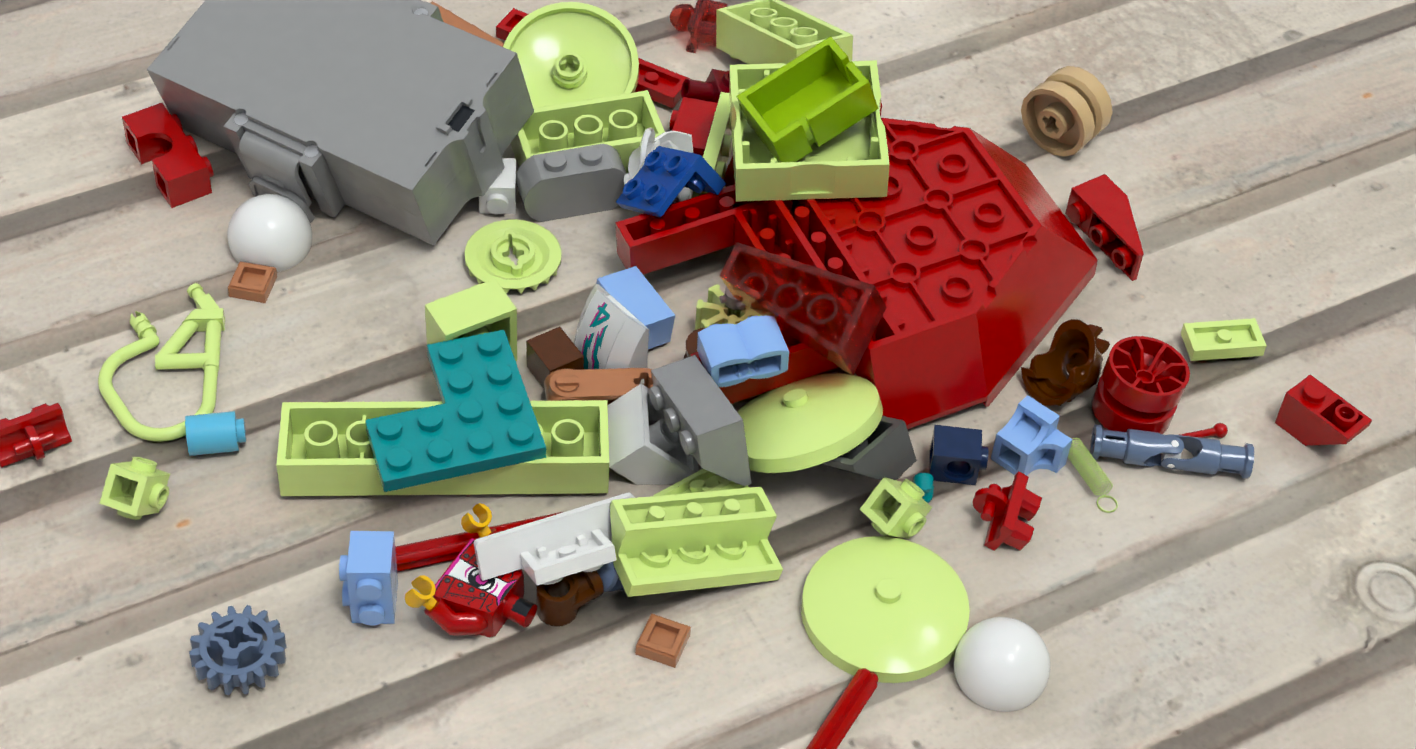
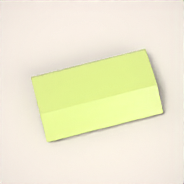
M762 487L611 500V534L617 559L613 561L614 568L628 597L779 580L783 568L768 541V536L777 515Z

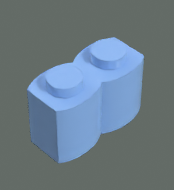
M751 316L738 324H713L698 332L697 352L702 365L718 387L736 385L749 378H770L788 370L789 350L774 316Z

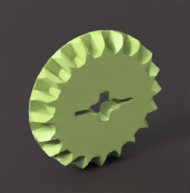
M509 219L490 223L476 231L465 247V266L468 267L470 276L476 277L479 284L496 279L506 294L510 289H517L522 294L527 287L536 291L540 283L548 284L550 277L557 275L558 266L561 265V247L556 237L546 228L525 220ZM509 247L512 248L513 255L518 259L517 265L508 257L510 255Z

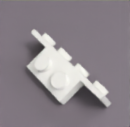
M628 492L474 540L473 544L481 580L485 581L524 569L536 585H549L560 582L566 576L582 571H596L604 564L616 561L615 547L611 542L610 503L611 500L635 497Z

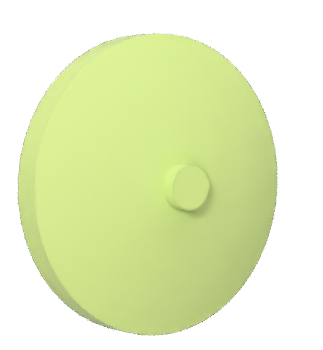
M560 2L539 8L524 17L512 29L503 45L504 48L516 52L533 108L633 93L637 87L639 59L631 34L612 14L590 4Z
M839 373L821 374L787 384L755 397L737 411L744 423L749 468L751 471L762 473L797 471L831 461L854 449L875 431L882 419L883 407L877 388L867 379L856 375Z
M871 536L844 542L821 556L811 568L806 578L801 602V615L810 641L830 663L853 676L859 669L866 668L878 676V682L902 683L929 676L952 660L959 641L967 631L970 607L967 592L961 579L954 569L936 553L908 540L888 536Z

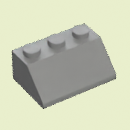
M696 355L651 370L653 387L649 388V396L652 405L656 411L662 410L670 432L678 433L680 443L686 455L692 454L702 469L742 486L752 484L743 419Z

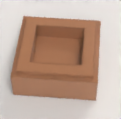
M240 261L228 286L229 297L266 303L277 279L276 268Z
M651 613L636 644L635 654L675 668L690 637L691 627Z

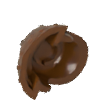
M1079 319L1063 322L1054 334L1049 351L1044 354L1035 355L1031 359L1030 368L1021 367L1023 384L1029 395L1044 406H1061L1071 402L1082 392L1096 385L1100 379L1103 356L1101 354L1105 353L1110 346L1109 341L1097 338L1103 331L1102 327L1092 324L1087 325Z

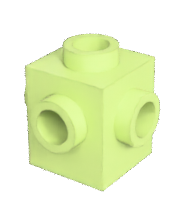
M133 457L132 461L112 463L110 464L99 504L116 509L117 514L135 520L142 519L143 515L159 513L169 496L167 484L170 473L156 469L157 463L155 461L142 457Z
M883 478L873 489L860 510L873 521L871 523L872 527L881 535L909 539L910 536L916 535L924 527L927 520L926 516L933 507L922 498L925 494L924 491L912 481L905 479L901 482Z

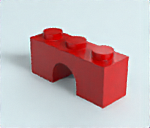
M159 103L122 116L128 146L141 165L152 161L156 186L171 208L212 193L210 178L214 176L211 163L206 156L201 157L199 155L193 137L184 134L181 122L176 114L171 115L164 104Z

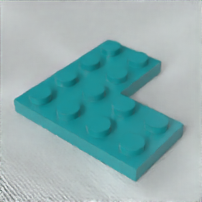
M505 330L428 344L427 356L443 404L365 420L366 432L384 492L546 458V445Z

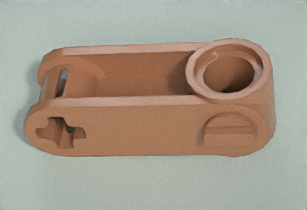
M652 369L556 370L551 372L544 381L546 401L607 400V405L638 386L641 379H644V386L647 388L653 387Z

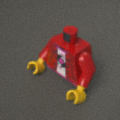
M478 503L473 507V512L479 518V523L473 519L470 513H466L461 519L462 528L469 533H478L479 538L498 533L495 528L490 529L488 527L492 514L489 507L485 504ZM473 537L467 542L436 584L429 577L420 575L411 582L413 588L405 593V602L408 606L419 608L423 605L425 607L424 613L452 636L479 634L490 638L497 635L508 619L523 627H528L537 611L536 604L523 598L524 574L522 569L485 581L481 580L473 544L476 539Z

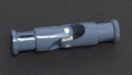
M1096 424L1093 427L1090 442V454L1095 460L1099 456L1122 459L1125 464L1157 465L1168 469L1213 475L1217 471L1237 473L1242 478L1249 479L1254 463V446L1249 443L1241 447L1221 444L1220 440L1174 434L1162 435L1157 432L1127 429L1126 432L1105 430L1101 425ZM1185 448L1191 452L1193 458L1180 459L1183 449Z

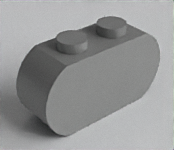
M598 144L533 155L519 167L516 174V184L528 215L537 221L545 222L613 210L619 205L616 201L623 193L625 186L624 175L627 172L615 148L608 144Z

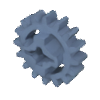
M247 605L242 613H236L233 606H228V615L222 617L214 611L211 613L213 623L209 625L200 622L198 624L199 635L191 636L192 650L189 651L192 667H195L197 679H207L208 689L210 690L222 684L225 695H230L234 687H240L243 694H248L250 684L255 683L260 688L266 687L264 676L277 677L279 675L277 664L286 662L285 649L287 646L285 634L281 632L280 623L277 619L269 622L268 611L266 610L259 612L255 616L252 614L250 605Z

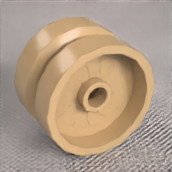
M1066 66L1056 70L1043 83H1040L1023 99L1021 108L1023 124L1030 137L1042 149L1053 155L1063 157L1076 154L1091 139L1103 131L1110 123L1113 113L1111 99L1104 85L1093 74L1074 66Z

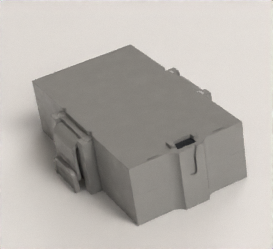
M205 0L147 68L169 113L178 116L184 130L238 155L248 177L252 179L249 182V186L254 196L277 194L289 198L302 208L310 223L315 217L309 208L312 203L309 197L317 201L321 212L334 218L344 205H347L433 246L467 201L474 197L484 196L505 168L502 160L504 151L534 112L516 52L443 22L439 7L421 0Z

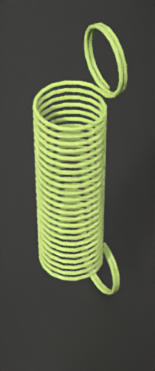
M1080 439L1072 440L1073 444H1071L1072 447L1068 454L1069 460L1094 495L1103 494L1097 500L1098 508L1106 513L1114 512L1118 507V503L1115 498L1107 496V493H1105L1109 488L1110 490L1112 489L1113 484ZM1108 483L1109 487L1104 492H1102L1103 490L1095 492L1098 491L1096 490L1097 488ZM1105 497L1113 499L1116 503V508L1111 511L1102 509L1098 504L1099 499Z

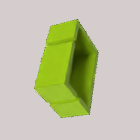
M831 36L736 96L747 123L778 162L798 161L812 152L810 145L813 143L820 147L879 109L870 82L852 61H849L846 53Z

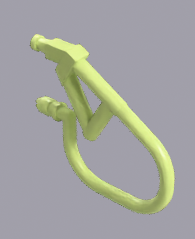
M195 283L188 287L187 293L193 298L196 309L190 312L161 350L155 354L156 370L203 368L202 403L194 414L199 415L213 413L215 409L221 331H225V316L223 308H219L209 293L206 294L201 285ZM135 311L136 318L132 313L130 314V325L138 333L137 336L140 340L118 349L107 358L99 372L98 386L100 393L121 425L130 434L153 442H165L186 436L185 421L165 428L145 426L132 416L113 387V375L123 362L157 347L160 342L154 325H151L145 314ZM206 331L204 353L178 354L195 332Z

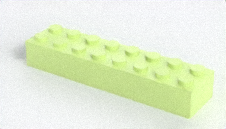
M607 400L530 401L546 445V458L384 492L366 432L365 420L443 404L442 401L282 402L276 464L280 495L372 496L608 493L609 435Z

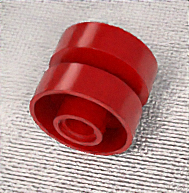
M1132 336L1118 341L1109 353L1103 373L1092 397V410L1095 417L1108 430L1126 432L1127 429H1136L1164 434L1172 421L1177 405L1190 378V370L1186 360L1175 348L1155 338Z

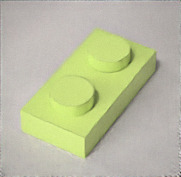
M1255 318L1184 323L1181 330V336L1191 361L1263 356L1267 346Z

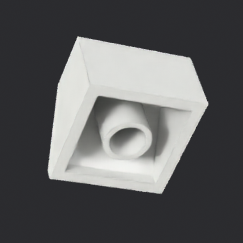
M639 384L607 405L609 468L613 469L614 472L624 476L636 485L675 484L699 471L698 462L692 454L686 455L678 433L670 432L662 410L656 411L649 396V388Z

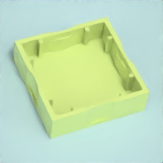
M877 60L852 62L870 82L879 109L820 147L813 143L810 145L812 152L796 162H778L747 123L736 97L786 64L729 65V98L736 201L887 197L890 164L885 126L880 117L881 91Z

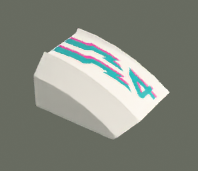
M595 284L582 310L574 341L575 346L584 356V370L647 368L649 329L599 284Z

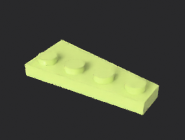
M721 92L703 158L724 180L726 164L732 152V131L729 93ZM693 191L692 198L706 194L707 192L702 191L699 194Z

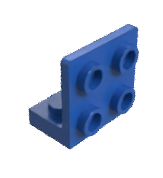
M658 146L647 155L644 165L635 177L625 184L623 193L616 203L624 209L661 217L684 187L690 188L699 194L703 191L718 195L726 185V182L700 154Z

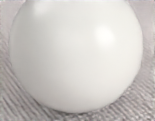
M277 194L258 195L241 204L232 215L227 232L228 245L238 263L240 261L275 267L277 272L285 271L299 264L308 255L312 244L311 224L302 208L289 198Z
M994 617L975 624L963 635L955 651L954 673L960 689L970 700L990 710L1011 712L1026 708L1042 694L1050 675V657L1044 641L1032 627L1014 618Z

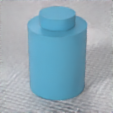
M235 411L185 416L189 456L239 451V443L246 442L244 418L236 419Z

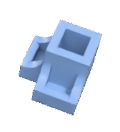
M1027 395L1018 403L1017 409L1009 422L996 434L991 460L1014 475L1018 471L1028 475L1037 469H1048L1057 473L1066 465L1073 439L1057 429L1060 417L1058 414Z

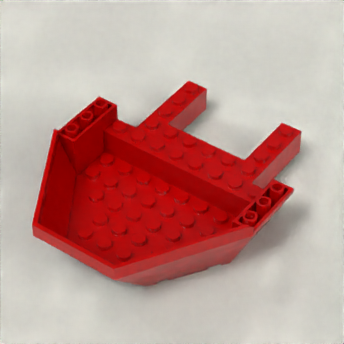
M881 118L886 131L890 164L887 197L736 201L732 156L725 172V188L718 195L709 192L672 204L661 217L643 213L615 222L617 254L626 269L637 266L643 275L735 245L782 322L778 326L789 350L788 370L779 375L764 379L749 378L736 385L719 387L731 404L849 363L857 376L867 379L877 388L883 407L882 416L905 421L907 429L983 403L985 407H989L1094 277L1098 259L1025 163L971 128L958 126L941 128L932 123ZM698 352L691 354V356L696 355L698 360L701 362Z

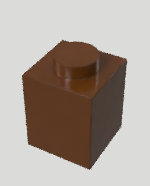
M561 327L526 341L527 368L544 390L545 378L551 372L560 369L584 370V356Z

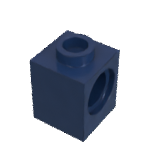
M934 425L929 450V474L933 476V481L976 485L979 470H986L989 454V448L982 446V430Z

